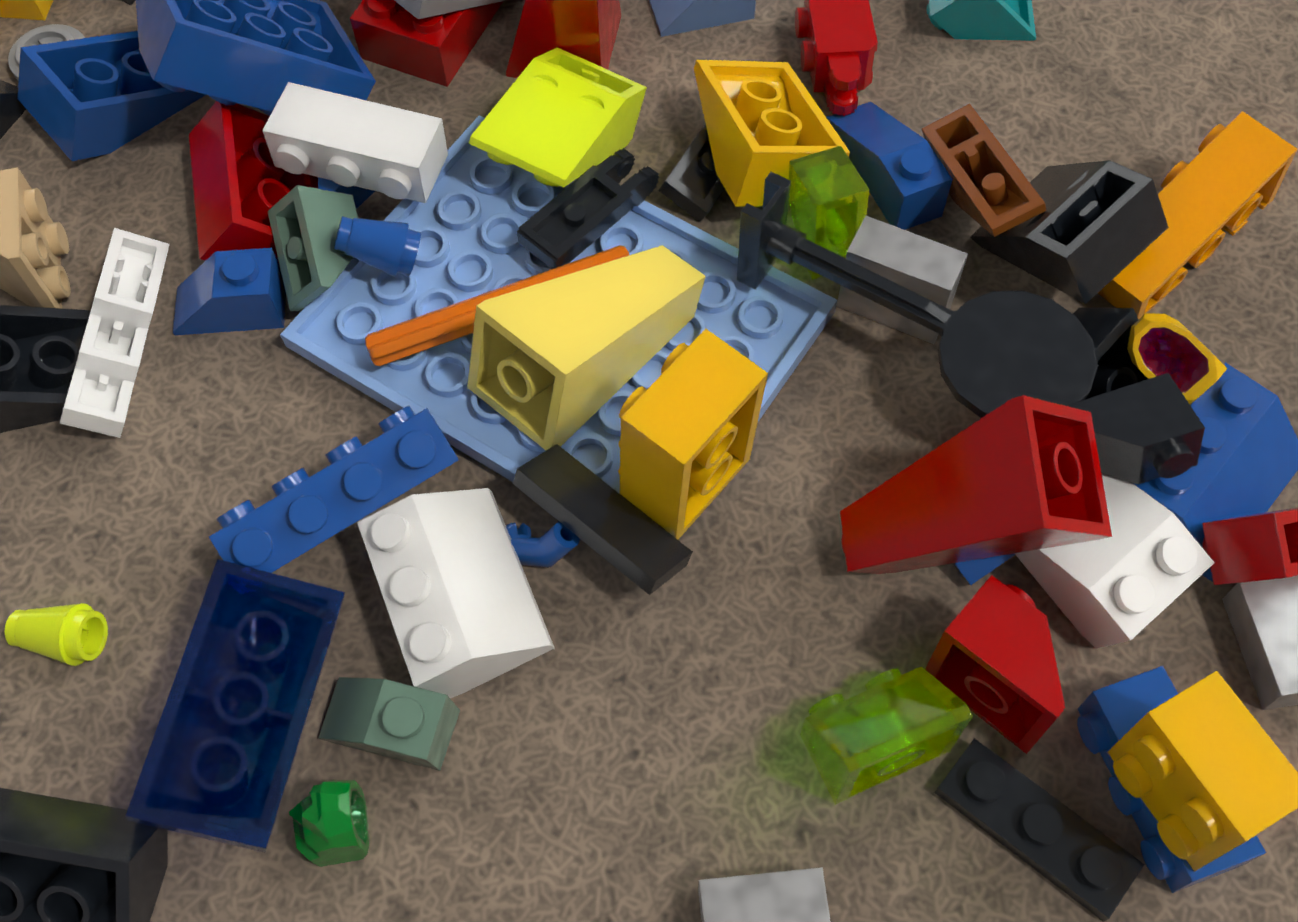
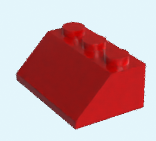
M216 101L189 133L199 259L206 261L216 251L272 248L279 264L268 210L297 185L318 189V177L304 173L293 174L282 168L275 167L262 131L270 116L238 103L235 105H225Z

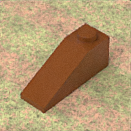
M971 104L921 129L924 139L928 141L953 179L949 195L963 211L992 236L995 237L1047 211L1043 199Z

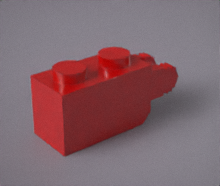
M804 0V7H796L795 11L796 38H805V41L801 42L802 72H810L814 93H825L829 111L843 116L854 113L858 105L859 96H857V90H864L872 83L874 53L877 51L878 46L869 0Z

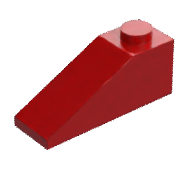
M1298 507L1202 523L1205 535L1202 548L1215 562L1210 567L1214 585L1282 579L1298 575Z

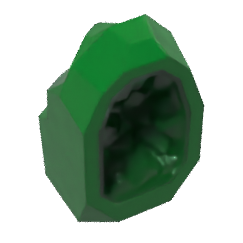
M355 780L324 781L319 785H314L309 792V796L289 811V815L293 818L296 848L317 866L323 867L357 861L367 856L369 849L367 807L363 790Z

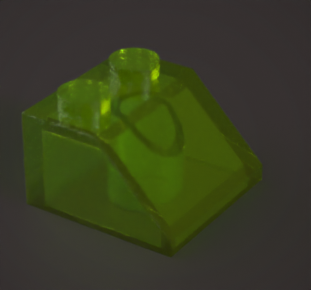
M922 666L905 674H901L898 668H894L868 681L865 684L867 691L846 700L842 694H834L814 704L808 710L810 716L805 718L800 736L836 805L949 753L973 718L967 704Z

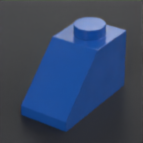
M272 248L216 251L177 287L173 334L190 335L284 328L286 291L281 269Z

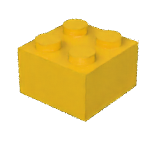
M1218 671L1213 672L1149 711L1107 752L1114 761L1113 769L1121 785L1132 796L1142 799L1158 821L1157 829L1165 845L1175 856L1183 860L1186 859L1194 872L1245 843L1298 808V772Z

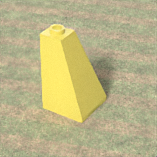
M661 245L484 300L476 305L467 388L545 451L556 444L561 447L694 318L706 276Z

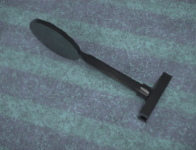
M770 172L765 179L763 209L760 210L747 203L741 210L737 281L756 290L778 259L790 265L795 262L940 334L941 341L938 347L941 376L955 399L980 418H983L1008 400L1022 395L1065 406L1085 400L1089 395L1098 367L1093 339L1077 316L1054 300L1026 291H992L966 301L957 311H952L807 240L805 233L786 225L791 181L773 172Z

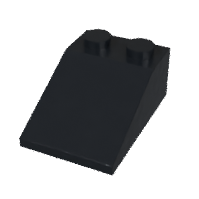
M0 305V433L59 421L61 419L91 310Z

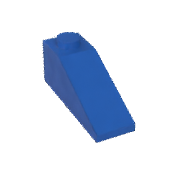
M872 102L857 106V110L855 109L854 113L845 116L833 114L826 117L850 151L848 157L890 225L906 230L942 217L953 179L926 139Z

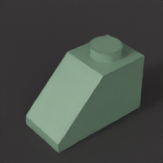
M297 185L268 210L289 309L291 311L302 310L328 290L353 259L352 256L345 254V252L334 249L341 217L358 218L353 195Z
M339 677L318 739L440 771L460 709L446 694L387 679Z

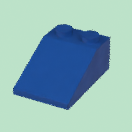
M138 31L20 47L17 99L71 161L110 154L206 95L187 89L183 92L171 91L153 81L139 50Z

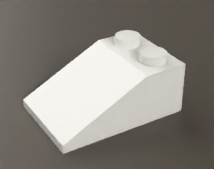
M1102 473L1112 537L1015 553L1079 633L1096 649L1132 640L1215 563L1173 512L1132 482Z

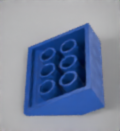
M136 0L140 53L153 81L171 91L183 92L186 89L209 95L215 101L225 105L240 103L255 107L270 116L288 82L366 101L376 82L326 2L320 0Z

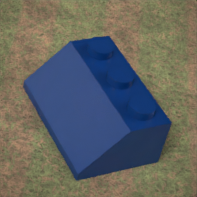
M1226 362L1224 365L1227 367V370L1219 380L1190 405L1205 427L1197 466L1191 467L1183 474L1173 478L1159 477L1141 484L1133 483L1173 512L1201 547L1205 538L1202 523L1267 512L1298 471V438L1279 397ZM1209 568L1202 575L1213 582L1211 569Z

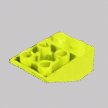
M557 47L533 58L472 133L469 144L487 152L488 157L495 162L505 165H516L533 173L534 178L545 185L561 186L564 188L593 165H599L610 155L613 156L615 151L622 150L629 144L633 138L647 87Z

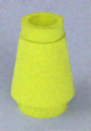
M84 603L15 610L10 614L5 624V638L9 645L20 647L72 666L96 659L102 653L108 636V625L104 615L101 612L94 611L91 606Z

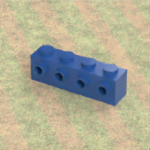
M410 405L397 411L378 423L383 434L362 445L356 436L325 454L331 465L309 477L305 469L301 468L272 485L271 487L277 495L272 500L256 509L251 501L247 500L219 516L217 521L222 529L209 536V539L240 588L244 590L459 460L428 408L416 415Z

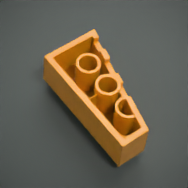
M1243 111L1227 127L1222 124L1216 125L1201 142L1198 148L1200 153L1189 164L1183 160L1177 163L1161 184L1162 190L1158 193L1169 228L1100 290L1098 294L1116 308H1133L1138 319H1140L1184 280L1188 270L1183 266L1187 262L1194 268H1197L1214 253L1225 237L1226 233L1223 230L1234 236L1247 224V219L1257 206L1263 210L1274 200L1298 149Z

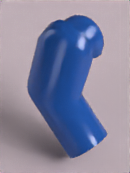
M559 521L544 535L536 538H531V528L525 523H522L519 528H517L515 522L506 525L512 545L522 566L552 567L576 547L580 541L578 536Z

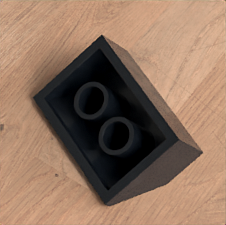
M0 788V922H150L168 866L167 816Z

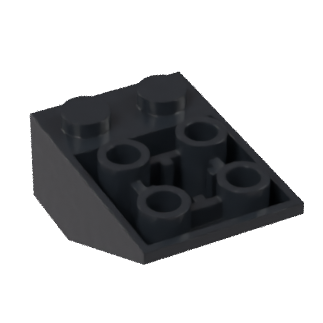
M1111 160L1047 166L1030 182L1045 202L1047 211L995 237L981 226L970 238L982 248L1086 304L1169 227L1153 179Z

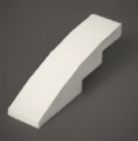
M114 228L60 424L120 438L168 253V243Z

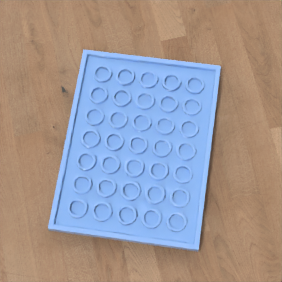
M479 115L447 150L448 156L427 202L422 203L405 198L384 219V221L409 223L408 229L421 232L418 253L411 274L407 275L397 272L394 277L353 257L333 285L308 304L280 336L287 348L394 412L410 405L416 415L428 408L451 446L513 482L517 468L542 454L545 450L467 388L473 333L382 366H375L365 344V337L370 333L551 270L550 267L518 243L517 231L522 224L570 184L564 188L561 186L545 185L537 181L533 173L516 165H505L495 162L488 157L487 152L470 145V136L485 119ZM645 200L639 206H633V209L571 261L574 262L619 245L625 246L629 255L663 245L706 276L694 318L561 446V448L618 493L620 490V474H618L620 467V410L633 391L641 386L648 389L660 377L665 360L679 344L685 343L689 346L706 328L768 372L758 418L759 422L834 315L837 305V299L773 266L756 290L737 281L738 248Z

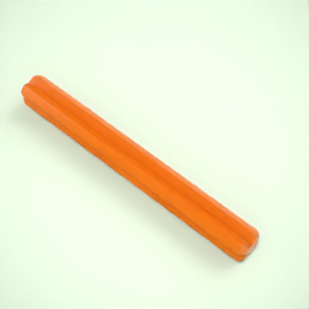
M619 245L370 333L365 337V344L370 358L375 366H382L471 334L474 331L476 305L484 300L629 256V252L625 246Z

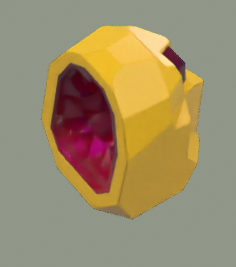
M1145 313L1131 326L1127 349L1132 363L1148 379L1169 373L1189 404L1216 383L1227 370V367L1182 323L1166 314Z

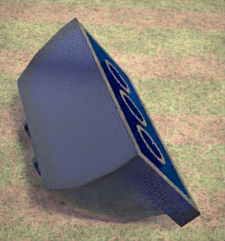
M217 559L125 815L128 821L266 853L341 612L345 592Z

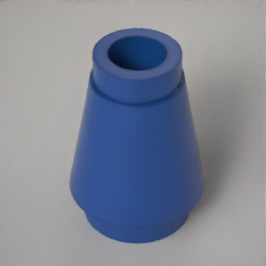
M342 216L334 249L343 251L345 254L394 277L397 272L410 275L418 253L421 232L408 229L409 223L360 218L351 219Z

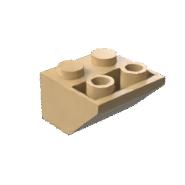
M18 167L0 170V289L30 307L62 309V298L70 297L71 293L67 273L61 265V255L68 254L69 243L65 229L60 222L54 223L48 215L46 202L41 191L38 188L32 189Z

